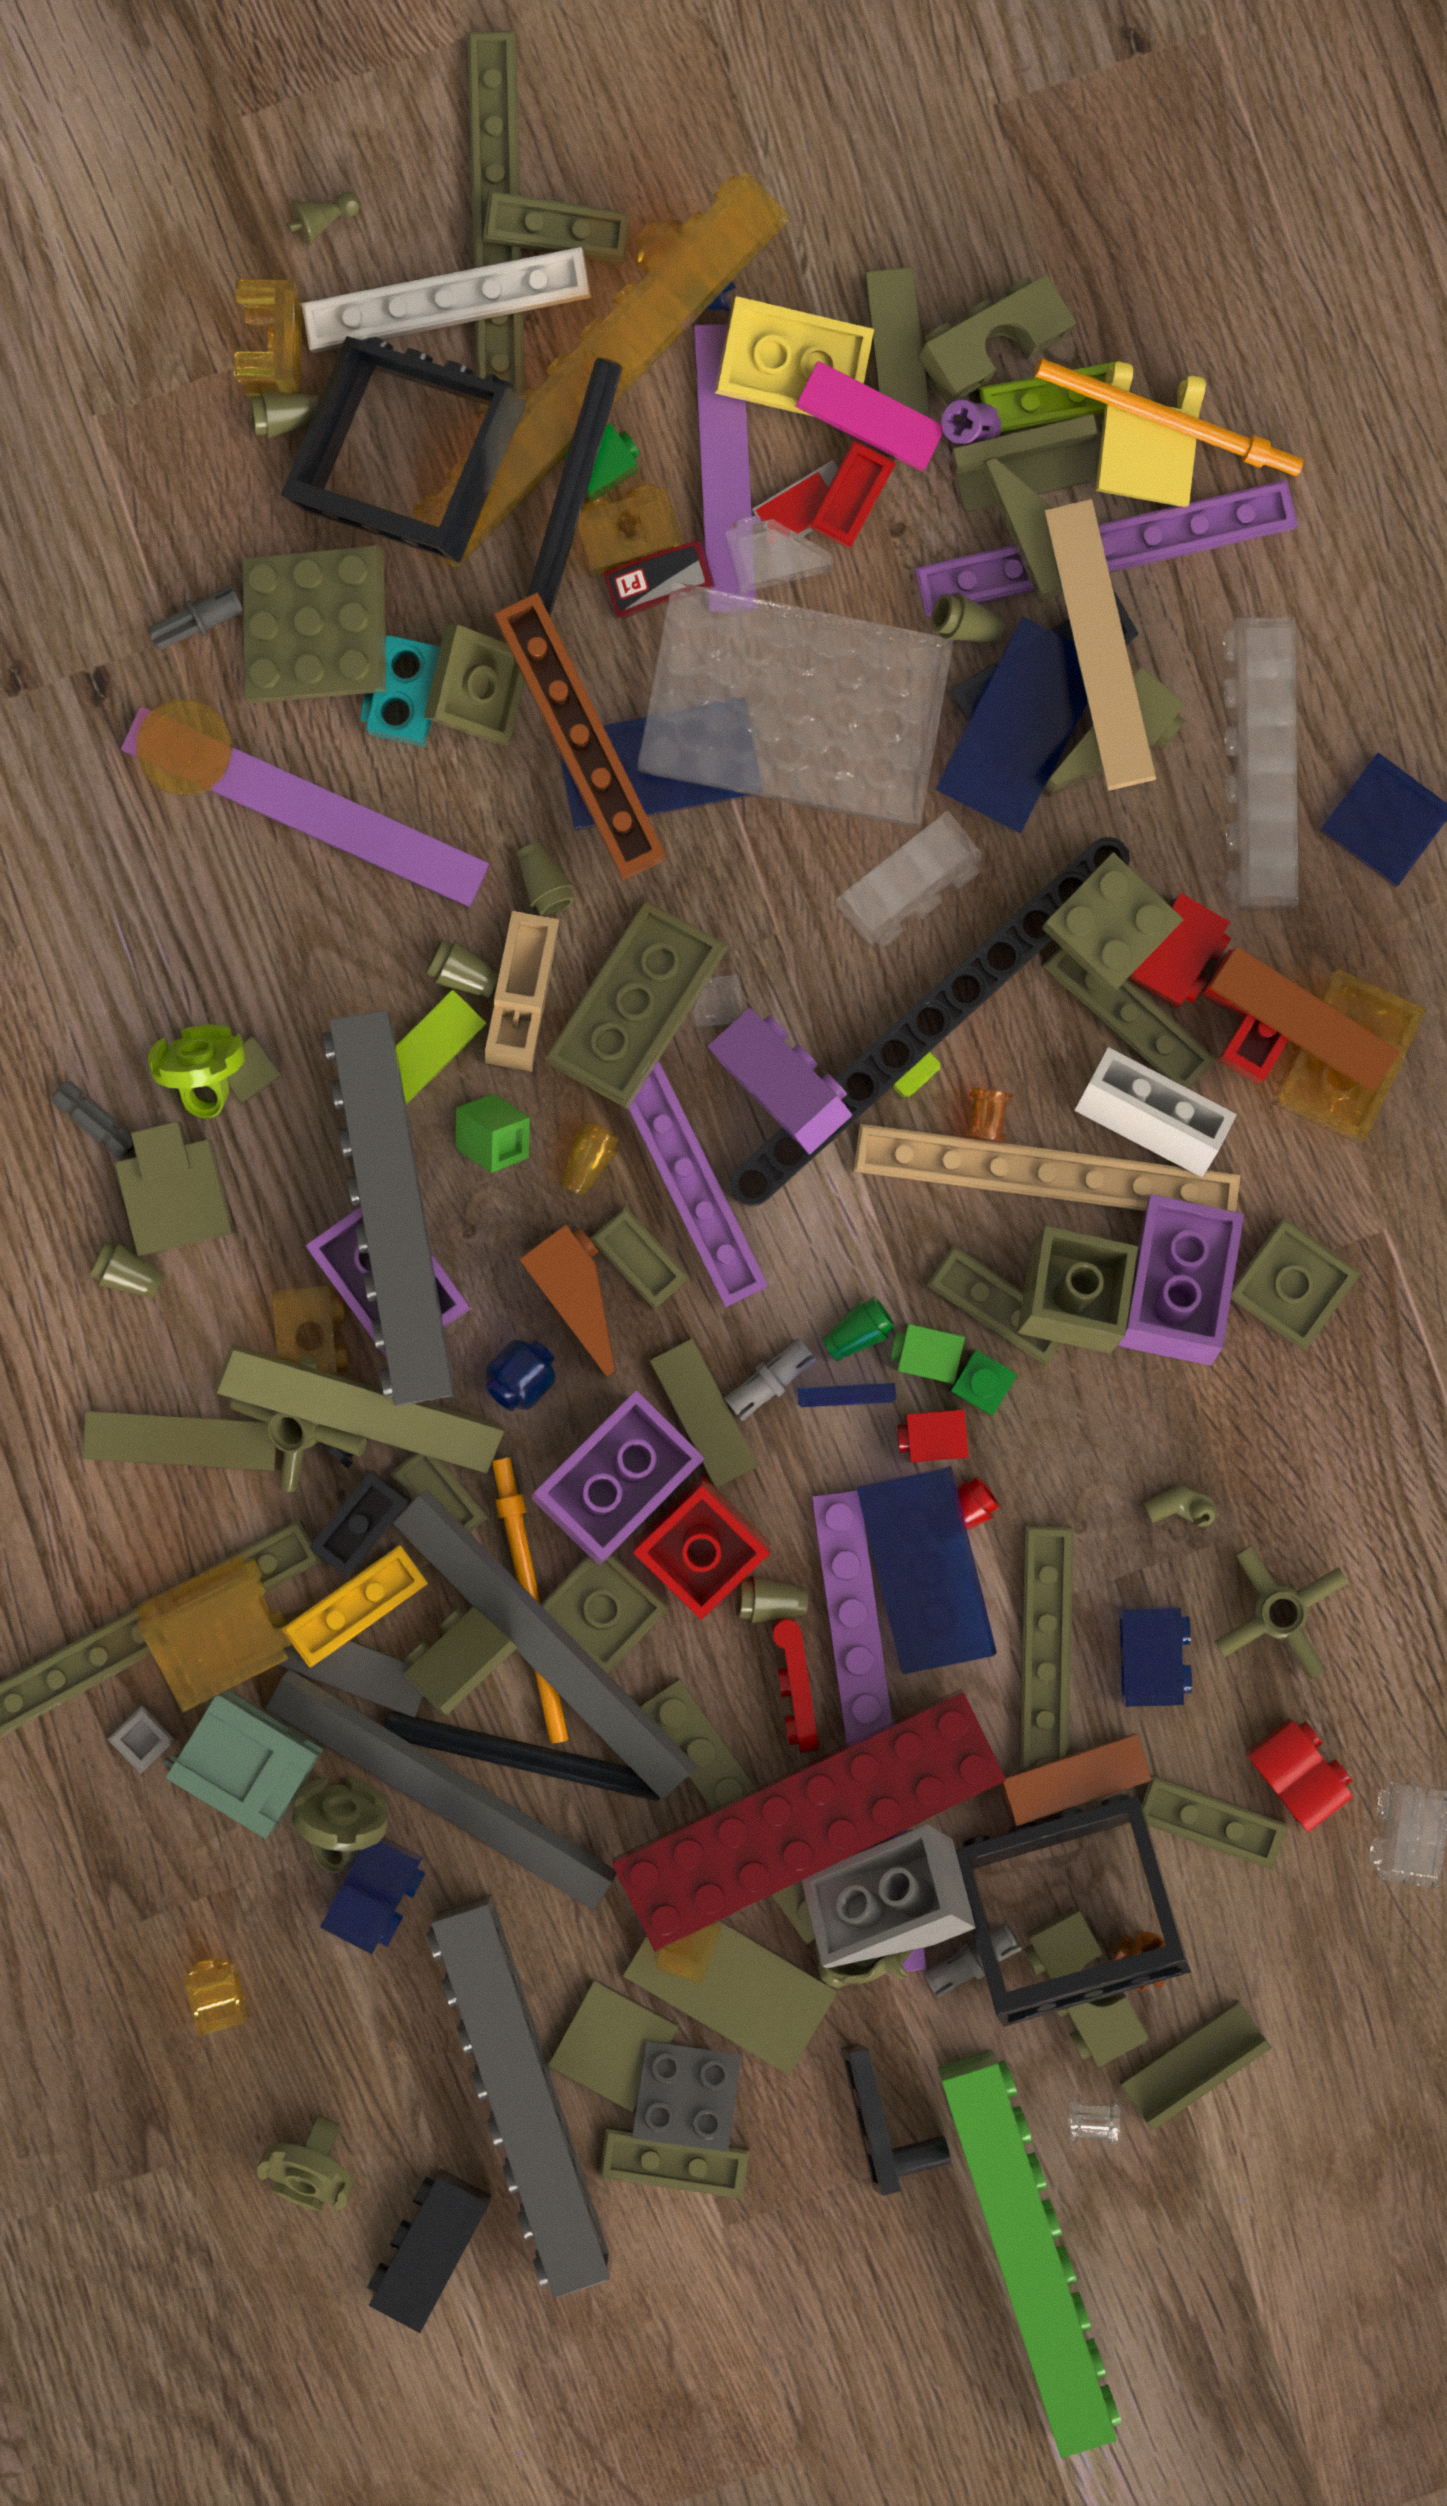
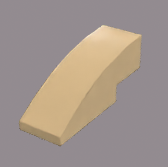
M512 911L494 997V1009L485 1048V1064L532 1072L549 985L559 919Z

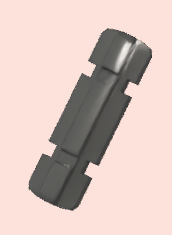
M72 1081L63 1083L55 1091L52 1098L53 1103L64 1113L70 1111L73 1114L71 1119L99 1143L102 1141L106 1142L105 1148L116 1158L121 1159L127 1155L134 1147L131 1132L124 1126L118 1128L115 1125L118 1121L89 1096L87 1098L82 1097L83 1091Z

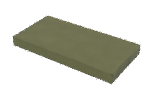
M644 900L545 1057L546 1064L629 1109L728 950L727 945Z
M722 1920L654 1952L646 1936L623 1974V1977L787 2075H790L838 1993L836 1988L826 1985L821 1979Z

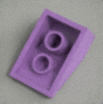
M1153 1194L1149 1195L1138 1241L1126 1333L1117 1346L1209 1366L1213 1364L1223 1349L1244 1214Z

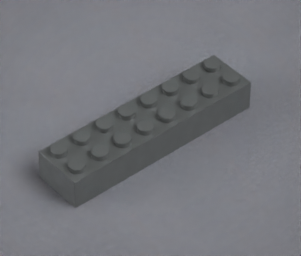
M491 1894L439 1911L431 1923L430 1932H427L428 1943L435 1961L443 1959L447 1970L445 1978L442 1979L443 1989L449 2006L454 2007L458 2005L462 2016L460 2025L457 2026L458 2035L465 2054L473 2052L477 2062L475 2072H472L473 2081L480 2100L489 2099L492 2111H490L491 2118L487 2119L489 2130L495 2147L504 2145L507 2157H505L506 2165L502 2166L510 2193L519 2192L522 2200L520 2204L521 2212H518V2218L526 2241L534 2239L537 2250H535L536 2258L533 2259V2264L540 2286L542 2288L550 2286L553 2298H557L610 2280L612 2260L493 1895Z

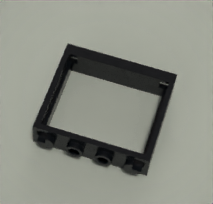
M346 336L281 495L302 511L460 563L526 402L511 390L513 383L501 380L495 374L487 373L485 379L472 375L473 371L454 361L447 360L445 365L441 366L432 363V357L416 349L407 348L403 354L394 351V347L390 343L377 337L373 339L368 338V341L365 342ZM373 370L489 406L439 527L324 489Z
M1124 1794L1112 1796L1103 1800L1100 1807L1084 1812L1081 1808L1068 1809L1055 1815V1820L1040 1825H1036L1035 1822L1015 1825L1008 1830L1009 1834L992 1839L989 1836L973 1837L962 1843V1848L955 1849L976 1927L973 1929L977 1947L994 2010L1003 2027L1191 1972L1144 1808L1138 1796L1131 1798ZM1131 1823L1166 1946L1007 1992L974 1869Z

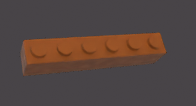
M538 592L494 613L496 624L622 882L666 861V854Z

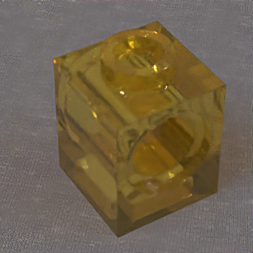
M214 1957L193 1964L194 1972L189 1973L183 1979L198 2036L246 2023L250 2014L235 1961L222 1964L220 1957Z

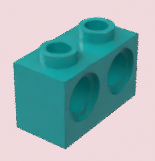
M387 635L385 641L386 692L366 693L362 705L360 720L368 722L366 729L370 736L426 748L432 720L423 717L440 646ZM412 656L420 662L417 674L408 679L395 675L394 666L396 662L402 657ZM393 703H403L410 709L408 719L403 724L396 726L386 723L384 721L386 708Z

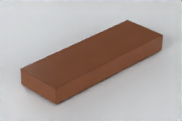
M1133 1733L1005 1776L1006 1781L1000 1784L1013 1825L1018 1826L1152 1781L1138 1734Z

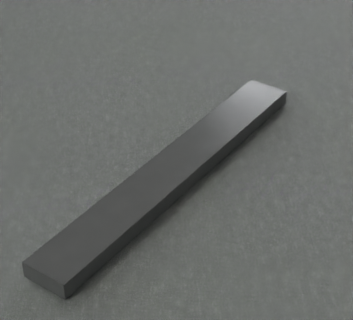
M428 1489L423 1491L393 1522L447 1580L517 1646L516 1650L662 1800L698 1767Z
M290 1669L287 1670L266 1706V1709L592 1910L595 1909L616 1876V1871L612 1867Z

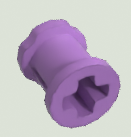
M957 400L945 409L941 425L943 433L952 442L973 444L997 438L1001 432L1002 422L996 408L989 404H974L967 400ZM956 416H957V417H962V418H961V422H960V421H954V418H955ZM982 425L989 426L988 430H981Z

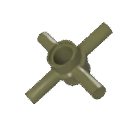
M303 1355L299 1357L298 1364L317 1369L318 1359L310 1355ZM234 1398L231 1400L230 1408L232 1410L268 1423V1434L271 1441L277 1448L284 1451L279 1488L284 1491L294 1492L298 1490L304 1449L312 1447L317 1442L359 1457L366 1449L367 1439Z
M1253 1545L1238 1552L1236 1556L1260 1597L1255 1605V1617L1214 1641L1222 1656H1228L1266 1633L1275 1638H1286L1309 1679L1324 1673L1327 1669L1302 1628L1307 1620L1308 1607L1348 1584L1340 1568H1335L1299 1591H1296L1289 1587L1276 1586ZM1287 1599L1293 1607V1616L1287 1624L1276 1626L1270 1620L1269 1609L1276 1600Z

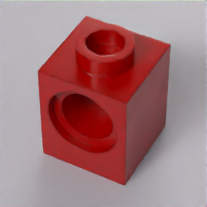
M965 1409L905 1414L906 1424L897 1425L899 1454L908 1453L910 1463L969 1458Z

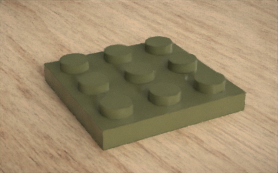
M374 545L243 559L244 700L254 704L386 692L384 549Z

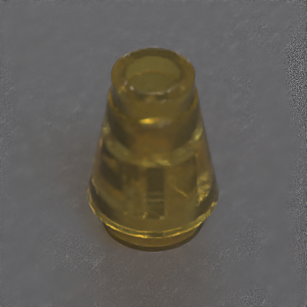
M585 1121L582 1129H576L564 1176L560 1184L577 1194L586 1196L589 1189L592 1188L619 1152L616 1145L620 1137L595 1123Z

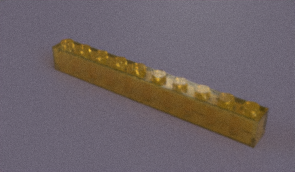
M746 171L739 178L732 175L723 182L714 194L718 199L705 214L699 210L687 220L680 230L684 236L672 249L664 246L652 257L647 264L650 272L638 285L632 281L617 294L613 300L617 307L604 320L597 317L583 330L579 337L583 342L571 355L564 352L554 360L546 371L550 377L537 391L531 387L520 396L526 402V405L461 562L458 563L443 558L450 566L459 568L563 459V454L570 449L595 360L597 358H607L622 365L623 370L612 404L613 407L792 219ZM467 457L461 459L446 476L450 483L438 495L431 492L416 506L413 511L417 516L416 520L437 527L440 526L468 459Z

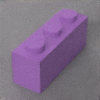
M748 1008L707 1047L722 1066L810 1155L852 1116L841 1101L847 1093L828 1073L821 1079L813 1071L818 1064L803 1047L798 1044L791 1049L784 1042L789 1035L773 1017L769 1015L762 1020L751 1008Z

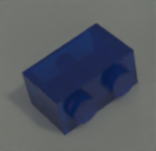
M1178 1606L1119 1607L1122 1704L1126 1707L1184 1705V1694L1192 1693L1191 1665H1183L1182 1646L1190 1645L1191 1641L1189 1616L1181 1617V1608Z

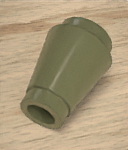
M260 391V396L249 397L250 417L254 435L265 434L266 438L269 439L309 426L319 404L318 395Z
M959 592L951 595H941L936 601L931 614V626L934 631L939 632L943 639L996 644L1001 640L1005 631V620L1002 616L996 615Z
M542 842L529 844L517 852L516 855L519 860L531 908L537 909L540 916L547 917L559 913L573 904L575 901L572 894L574 886L545 849Z
M441 939L425 974L435 978V984L489 998L497 984L500 972L492 969L490 965L456 940L451 944Z
M105 1241L89 1276L99 1280L98 1286L154 1299L165 1273L157 1270V1268L118 1242L115 1246Z
M750 1576L749 1580H742L736 1587V1616L738 1619H747L749 1624L806 1615L808 1606L806 1587H797L755 1576Z

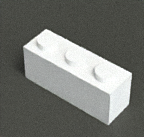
M1109 1047L1074 1110L1202 1178L1217 1155L1237 1115Z

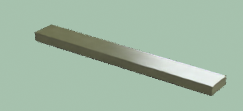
M515 31L468 32L474 268L522 259V248L482 242L489 191L520 195ZM523 312L475 321L477 377L485 379L487 373H492L501 380L513 383L511 390L526 402ZM478 403V414H486L489 406ZM526 405L522 413H526Z
M298 1519L0 1682V1738L322 1562V1558L309 1548L313 1542L301 1520Z

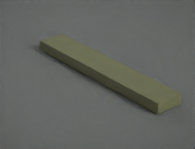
M234 1344L230 1346L215 1385L216 1393L483 1473H488L504 1434L501 1424L428 1402L395 1406L394 1398H385L381 1388Z
M1024 1526L1019 1772L1069 1755L1073 1527ZM1060 1812L1045 1817H1055V1815H1057Z

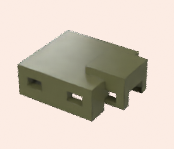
M179 1121L131 1133L137 1157L115 1162V1167L139 1257H146L235 1234L211 1140L206 1139L187 1144L183 1125Z

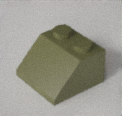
M475 1606L471 1607L466 1613L458 1607L438 1626L444 1634L432 1646L423 1640L404 1659L409 1666L403 1673L404 1677L441 1716H447L517 1648Z

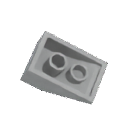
M925 1825L859 1852L801 1880L821 1963L825 1968L932 1946L976 1928L953 1839L930 1825Z

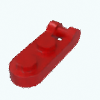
M791 1618L780 1619L774 1624L772 1635L774 1642L785 1651L787 1668L778 1669L782 1698L791 1696L794 1715L785 1717L789 1745L799 1744L800 1754L819 1751L802 1632L795 1620Z

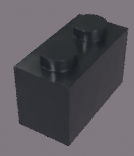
M375 1470L369 1471L309 1548L345 1577H349L410 1503L411 1499Z

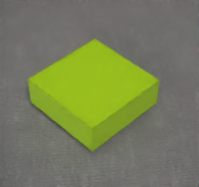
M929 1052L902 1076L892 1088L903 1100L905 1098L908 1099L940 1070V1062Z

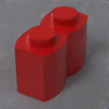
M1288 1718L1244 1754L1296 1821L1309 1833L1353 1798V1795L1347 1788L1353 1780L1336 1759L1330 1763L1325 1761L1317 1750L1323 1742L1306 1721L1298 1726L1294 1720Z

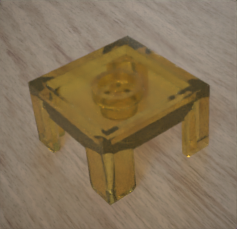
M236 279L235 299L238 304H243L245 308L244 320L249 326H268V352H237L235 354L234 376L237 381H244L242 384L244 397L260 396L261 391L301 393L303 311L301 303L303 302L295 281Z

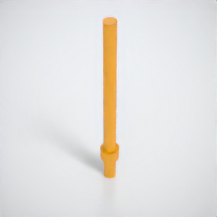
M1040 358L1036 365L1034 376L1241 455V461L1258 468L1267 465L1295 477L1299 475L1302 469L1303 458L1271 447V441L1254 434L1250 435L1249 438L1043 358Z
M511 1457L493 1460L492 1465L499 1498L495 1499L498 1518L504 1519L516 1581L541 1605L522 1515L527 1513L523 1494H518ZM535 1670L549 1742L554 1744L567 1741L569 1739L560 1695Z

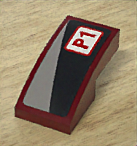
M698 540L648 555L603 572L617 618H628L665 602L675 603L715 587L702 542Z

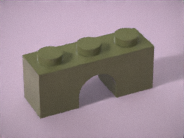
M1047 274L1032 282L1030 277L1023 278L1005 291L1008 297L993 305L989 299L985 300L965 314L967 320L953 328L949 322L945 323L926 335L927 343L924 345L918 358L947 405L987 384L996 371L986 352L985 341L995 336L1010 338L1019 345L1027 360L1069 336L1077 323Z
M1077 1906L1027 1932L1026 1935L1032 1945L1023 1949L1036 1974L1038 1975L1046 1970L1050 1979L1081 1971L1085 1964L1103 1954ZM1123 1992L1104 2000H1094L1057 2011L1060 2018L1068 2013L1070 2014L1078 2030L1069 2035L1082 2059L1085 2060L1092 2056L1098 2068L1150 2040Z

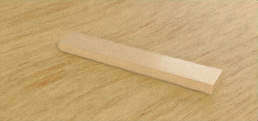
M1090 499L1045 510L1108 791L1156 780L1093 501Z

